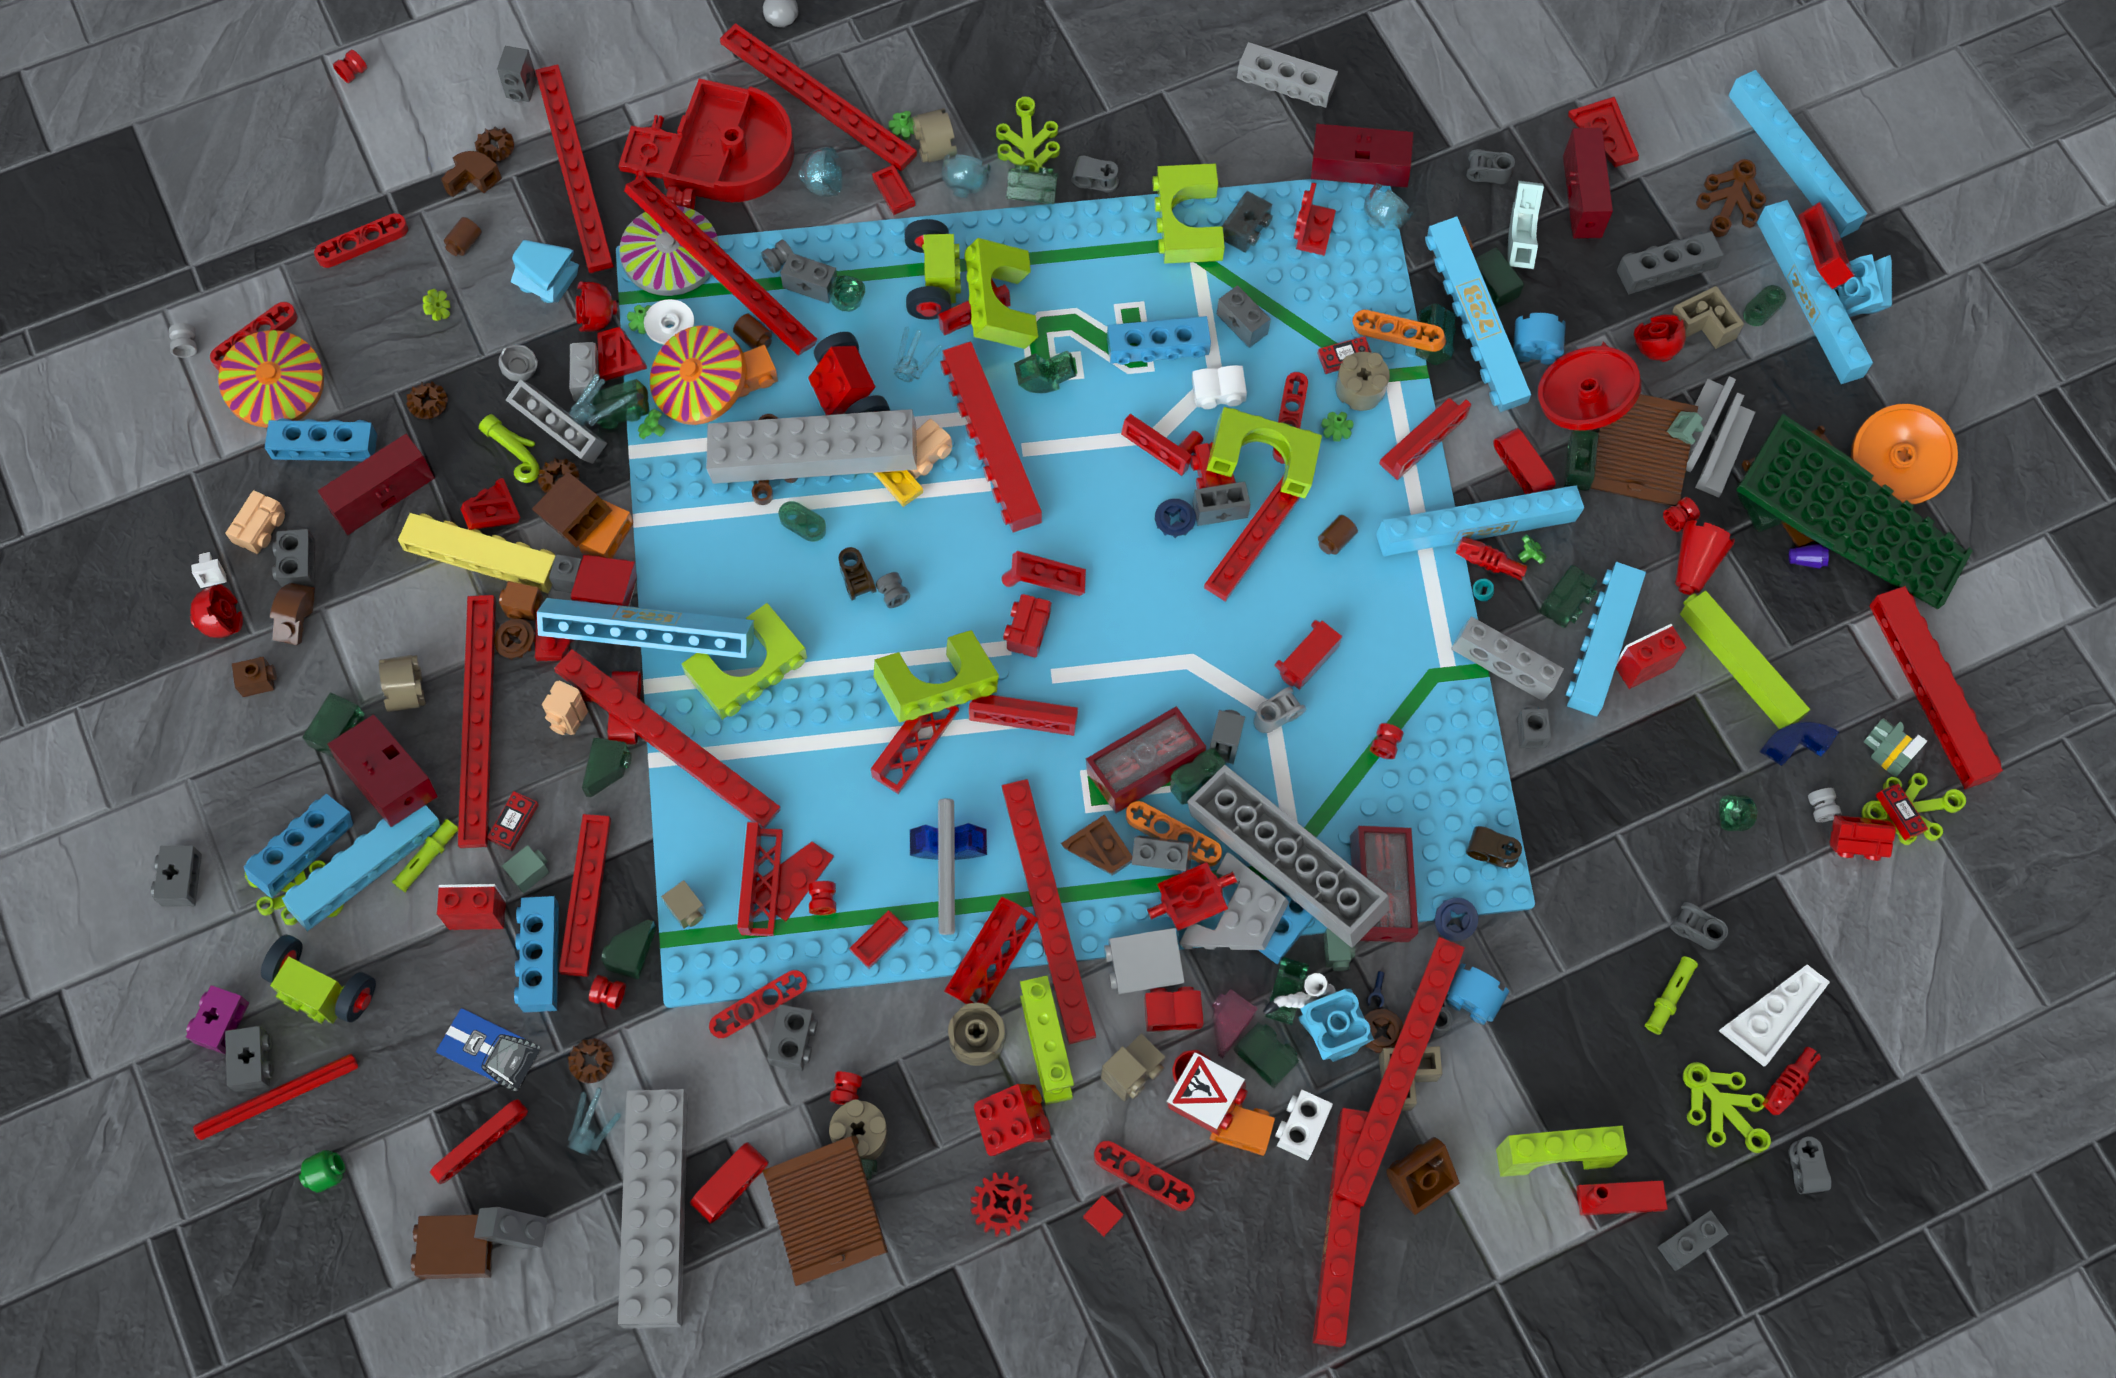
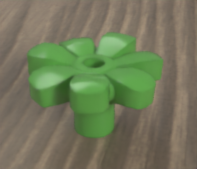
M911 112L895 113L893 120L889 121V129L892 130V133L897 137L902 134L903 140L910 139V133L914 134Z
M637 305L634 307L635 313L628 312L627 319L631 321L628 324L631 331L638 329L639 334L646 333L644 317L651 307L650 305H647L645 308Z
M652 409L649 412L644 423L640 424L638 428L640 438L645 439L652 432L659 437L664 434L666 429L658 424V420L662 416L661 412L656 409Z
M1330 412L1327 415V419L1324 418L1321 422L1322 428H1326L1323 431V436L1330 438L1333 435V440L1336 442L1341 441L1342 437L1349 439L1352 434L1349 429L1353 428V421L1346 420L1347 414L1345 412H1340L1339 415H1336L1335 412Z
M1528 535L1522 537L1525 543V550L1518 555L1519 559L1525 563L1530 558H1534L1540 565L1543 564L1547 557L1540 551L1542 548L1540 544L1534 542Z

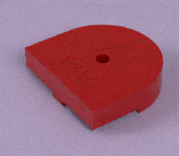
M699 78L686 114L682 116L679 124L678 135L662 177L665 189H668L670 185L677 186L682 190L687 187L694 188L696 196L721 202H744L767 194L783 181L794 159L792 128L785 109L775 98L757 88L749 86V89H744Z

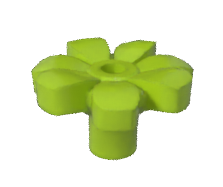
M436 289L427 291L428 295L423 297L424 313L426 315L432 314L434 321H440L441 317L443 319L448 318L450 312L447 309L451 306L449 300H445L447 297L446 292L443 290L437 292Z

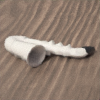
M1314 973L1305 980L1304 988L1308 994L1297 992L1294 995L1279 996L1268 1003L1263 1012L1270 1014L1282 1006L1303 1008L1310 1002L1336 993L1333 985L1328 984L1325 976L1320 973Z

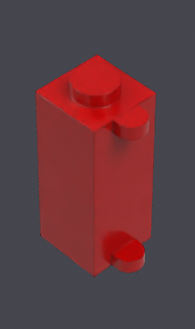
M1314 620L1311 623L1312 632L1284 662L1278 660L1274 664L1280 671L1279 674L1283 681L1289 686H1295L1300 690L1340 646L1342 635L1324 621Z

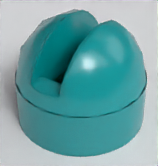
M1479 579L1473 585V594L1477 600L1486 602L1494 595V585L1488 579ZM1483 587H1488L1486 594L1482 595Z

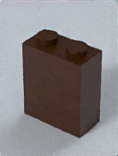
M569 472L532 508L546 524L576 548L612 511L596 493Z
M478 1215L419 1216L418 1224H415L413 1228V1240L417 1242L416 1254H412L411 1270L412 1272L415 1271L414 1275L420 1279L491 1278L493 1242L474 1238Z

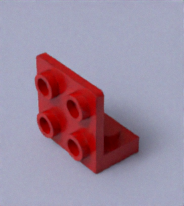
M1311 183L1310 191H1304L1293 239L1298 240L1297 250L1325 256L1336 210L1313 205L1317 183Z

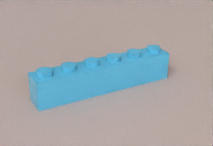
M1619 562L1615 563L1612 570H1606L1602 584L1606 585L1604 592H1599L1595 602V606L1599 607L1597 614L1593 613L1587 628L1592 630L1590 636H1585L1580 650L1584 651L1582 659H1577L1573 669V673L1577 674L1575 682L1570 681L1565 696L1569 697L1567 707L1596 717L1601 711L1646 574L1645 571Z
M426 805L393 827H390L383 818L376 825L375 829L368 834L359 836L347 850L335 854L331 862L323 868L314 870L306 881L291 887L282 898L286 908L306 931H309L422 845L428 836L431 837L440 827L438 818Z

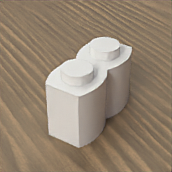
M1234 365L1218 369L1206 368L1192 372L1196 407L1213 409L1219 404L1234 407L1246 401L1247 391L1243 366Z

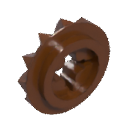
M496 126L491 130L485 128L484 133L478 134L477 141L474 142L476 151L483 153L493 162L504 160L514 149L512 134H509L505 128L498 129ZM491 139L498 142V149L491 144Z
M421 381L419 386H412L410 394H406L408 410L412 415L420 419L437 417L447 406L448 398L446 392L441 385L438 386L433 381L426 384ZM429 394L432 400H427L423 406L421 398H426Z
M554 458L549 463L545 462L544 467L539 470L538 482L541 489L547 493L561 479L558 478L555 482L553 474L557 475L561 470L563 476L569 472L579 480V471L575 464L569 462L566 458L564 460Z
M523 619L508 620L499 627L495 634V648L500 655L511 660L516 657L523 658V654L531 651L532 643L536 642L534 638L535 630ZM509 635L519 636L521 643H513Z
M1376 1009L1369 1012L1364 1018L1370 1025L1373 1038L1377 1032L1375 1026L1379 1028L1387 1024L1389 1026L1386 1031L1388 1038L1384 1036L1377 1037V1039L1365 1045L1366 1048H1370L1376 1053H1381L1383 1048H1394L1403 1027L1400 1018L1395 1013L1386 1009Z
M596 1038L583 1039L578 1045L573 1046V1050L568 1056L569 1070L577 1080L583 1083H596L603 1080L612 1070L614 1063L610 1047L605 1042ZM583 1054H588L589 1056L597 1054L595 1060L599 1067L589 1064L587 1067L584 1066L586 1061Z

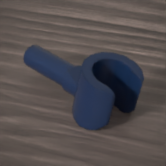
M1378 971L1373 993L1368 996L1366 1002L1370 1006L1371 997H1378L1380 1000L1378 1009L1384 1004L1381 988L1385 973L1382 971Z

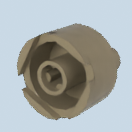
M945 108L918 114L916 117H913L914 126L912 128L915 139L919 140L920 143L919 153L922 163H931L957 156V148L951 144L954 133L948 113H945Z
M1356 352L1343 359L1335 385L1337 397L1342 403L1345 402L1350 405L1351 409L1357 411L1370 410L1378 405L1385 395L1390 378L1388 366L1382 356L1376 352Z
M417 655L379 660L380 681L384 696L387 698L384 699L387 712L419 708L426 705L424 690H422L421 681H423Z
M983 1003L964 1005L949 1022L948 1035L950 1047L959 1061L968 1065L981 1066L998 1058L1005 1042V1028L1000 1015L990 1006ZM975 1030H979L980 1038L975 1039L973 1036Z
M852 1100L841 1106L834 1113L829 1126L830 1138L832 1143L844 1138L855 1136L853 1130L863 1128L864 1135H856L859 1140V1144L856 1146L861 1163L870 1162L879 1157L887 1145L888 1129L882 1112L875 1105L866 1101Z

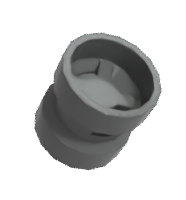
M782 239L775 244V248H767L762 251L761 256L769 270L775 274L781 270L789 254L793 253L786 241Z
M891 572L882 576L875 584L879 593L884 594V602L888 608L898 607L910 598V593L906 587L901 585L902 579L897 572Z

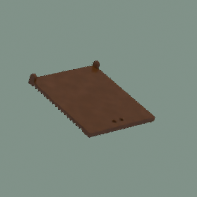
M1640 394L1637 402L1628 413L1619 420L1599 428L1588 488L1676 506L1681 498L1691 444H1686L1678 438H1673L1667 430L1681 411L1697 413L1698 406Z
M856 1136L844 1138L763 1170L772 1198L771 1201L775 1208L774 1212L780 1225L779 1229L783 1236L782 1240L788 1253L787 1257L791 1264L790 1268L792 1269L795 1286L888 1253L856 1146L859 1144Z

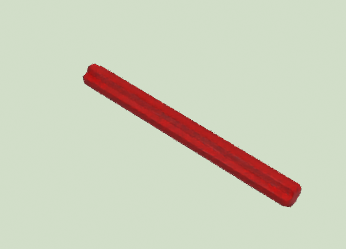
M348 1054L193 1126L197 1139L203 1140L358 1068L357 1060L352 1054Z

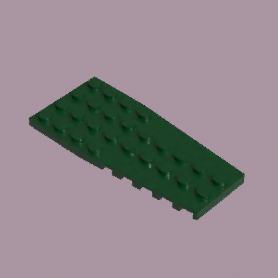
M1782 414L1736 491L1807 537L1898 588L1906 586L1910 594L1935 609L1941 608L1947 601L1966 565L1972 549L1970 547L1966 550L1953 541L1956 538L1950 532L1942 533L1933 526L1934 520L1928 516L1922 518L1912 510L1914 505L1907 500L1902 503L1892 495L1894 490L1886 484L1882 487L1872 480L1874 475L1850 457Z

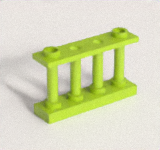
M1048 976L1020 981L1023 994L1020 996V1001L1045 1105L1073 1099L1070 1086H1074Z

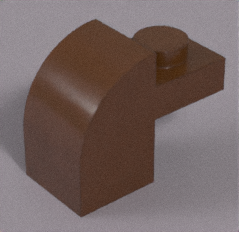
M465 151L452 157L455 167L448 170L441 178L446 192L451 197L456 196L470 183L483 193H486L502 179L497 164L483 153L477 151Z
M288 583L278 591L270 612V618L274 619L272 640L293 645L302 643L304 618L313 613L315 588Z

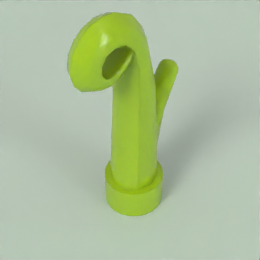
M493 414L487 415L479 424V430L487 437H492L523 462L514 470V476L517 480L523 483L533 482L539 475V465L525 446L534 447L535 442L520 437L508 430ZM527 470L530 471V473L524 474L522 473V471Z

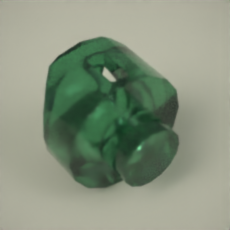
M845 275L837 276L830 290L832 304L841 311L850 312L856 310L861 305L865 295L864 283L857 278Z
M1726 795L1720 799L1719 816L1724 830L1745 831L1755 824L1758 811L1756 804L1751 798L1744 795Z

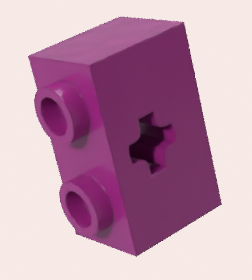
M210 985L208 992H205L200 999V1008L195 1018H192L188 1023L186 1038L194 1044L225 1054V1031L238 1028L249 1002L238 994Z

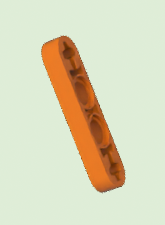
M1370 310L1358 311L1353 316L1352 322L1355 331L1363 336L1432 352L1441 350L1446 344L1444 331L1441 327ZM1391 323L1394 325L1390 332L1381 331L1382 326ZM1408 329L1417 330L1416 335L1411 338L1405 337L1404 333ZM1435 335L1438 336L1439 339H1434L1433 342H1430L1429 338L1433 339Z
M1135 801L1127 807L1126 820L1133 828L1150 837L1178 840V837L1182 834H1188L1193 839L1192 860L1200 864L1207 862L1209 867L1217 865L1220 861L1222 848L1215 840L1144 802ZM1139 809L1142 810V816L1148 820L1150 819V815H1153L1154 817L1151 819L1150 827L1146 826L1147 820L1142 817H1139L1137 820H1135L1133 818L1134 813L1132 811L1137 812ZM1159 821H1164L1169 825V831L1160 834L1155 831L1154 825ZM1198 840L1202 842L1200 848L1206 851L1213 848L1216 857L1210 856L1209 859L1205 858V852L1199 848L1197 853L1193 852Z

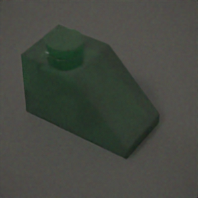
M593 738L582 784L586 797H593L624 776L625 768L630 767L632 753L629 752L625 742Z
M647 919L612 937L610 945L604 947L601 957L607 971L639 979L657 930L654 921Z

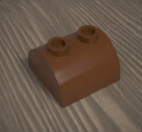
M1432 1137L1424 1144L1417 1145L1411 1153L1401 1160L1394 1161L1386 1170L1387 1177L1396 1194L1414 1215L1460 1184L1445 1144L1436 1137Z

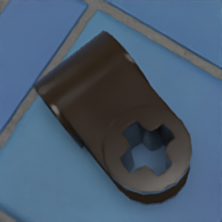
M852 547L843 549L838 557L839 566L851 601L856 600L857 596L870 591L875 593L876 587L869 570H867L859 550ZM848 560H855L857 562L854 566L844 564Z
M1476 826L1472 832L1466 854L1475 860L1509 869L1518 862V858L1522 853V846L1514 837L1497 833L1487 827ZM1506 850L1511 851L1510 856L1505 854Z

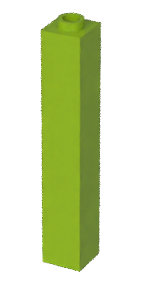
M1707 591L1698 596L1694 593L1683 602L1685 607L1681 611L1680 616L1782 733L1806 716L1810 708Z

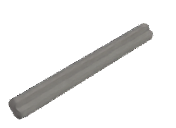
M948 798L938 801V928L941 935H952L955 933L954 800Z

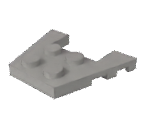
M1226 853L1216 874L1220 878L1233 871L1237 880L1236 884H1239L1227 906L1228 909L1225 910L1215 930L1198 924L1188 926L1180 941V945L1185 949H1193V947H1204L1205 949L1229 947L1231 950H1265L1289 902L1282 894L1232 854Z

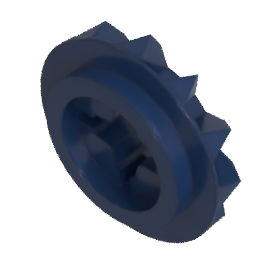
M1168 499L1157 507L1154 520L1157 529H1160L1165 536L1171 535L1176 538L1181 535L1186 536L1193 529L1196 514L1188 502L1181 499ZM1180 512L1179 520L1181 522L1176 521L1170 525L1171 518L1169 516L1174 517Z
M1453 897L1444 900L1436 909L1434 922L1437 931L1444 938L1451 941H1462L1469 938L1475 932L1478 925V913L1473 904L1466 899ZM1450 910L1457 915L1462 913V917L1459 919L1462 928L1455 923L1448 924L1452 919Z

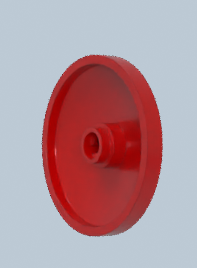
M1592 346L1567 353L1551 364L1540 380L1538 399L1542 411L1551 422L1570 430H1593L1607 426L1623 417L1637 402L1641 392L1639 369L1635 361L1628 354L1612 347Z

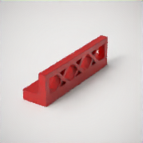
M1449 397L1383 456L1379 464L1396 480H1399L1467 418L1471 403L1468 400H1464L1458 405Z
M995 695L973 699L969 704V721L1071 736L1075 735L1078 716L1077 707Z
M955 705L946 708L950 712L944 719L934 720L932 712L919 716L914 720L905 721L871 767L872 778L899 794L957 715L959 708ZM932 726L933 736L930 739L919 741L917 734L919 730ZM917 747V758L904 762L902 754L905 749ZM902 768L903 777L898 784L886 778L890 770Z
M747 822L737 928L741 935L774 936L783 830L762 829L758 822ZM761 836L776 837V845L766 853L761 847ZM768 859L774 867L773 872L764 879L759 874L758 867ZM757 878H759V879L761 880V882H760L758 885H757ZM770 880H772V887L768 883ZM763 886H766L771 891V898L761 905L756 899V892ZM768 906H770L769 912L766 910ZM761 912H764L769 918L768 929L753 928L754 918Z
M1001 896L944 992L967 1005L974 1003L970 998L976 989L981 988L982 994L976 1003L987 1004L1038 918L1017 903ZM1020 915H1023L1027 920L1021 929L1016 930V922ZM1010 940L1009 950L1007 953L1002 954L1001 947L1003 943ZM995 964V973L993 974V976L987 978V970L989 966Z

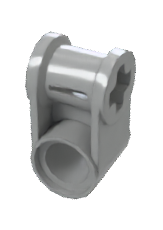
M1291 687L1283 689L1258 706L1254 717V726L1258 731L1270 733L1287 722L1297 719L1306 711V707L1300 705L1292 694L1294 691ZM1268 714L1273 720H1265L1261 715Z

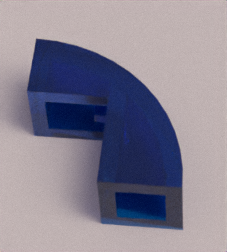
M1814 722L1791 724L1777 731L1759 752L1783 766L1800 743L1821 757L1831 746L1839 731L1827 725Z
M970 823L954 827L955 860L987 855V829ZM922 825L910 829V856L938 860V828Z

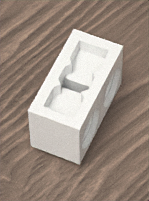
M1301 1090L1298 1097L1293 1095L1286 1110L1291 1113L1287 1122L1281 1121L1275 1135L1280 1138L1277 1146L1308 1160L1333 1104L1304 1090ZM1301 1106H1311L1315 1111V1115L1313 1117L1304 1116L1300 1109ZM1294 1130L1301 1132L1304 1136V1141L1300 1143L1292 1141L1289 1133Z

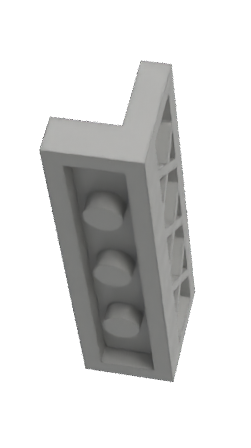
M1729 376L1724 386L1710 379H1707L1695 403V406H1698L1697 413L1703 418L1701 424L1704 430L1702 432H1693L1692 437L1696 441L1690 445L1686 471L1691 472L1736 381L1735 378Z
M1740 393L1736 394L1728 408L1695 487L1716 497H1720L1755 414L1754 411L1740 406L1744 395Z

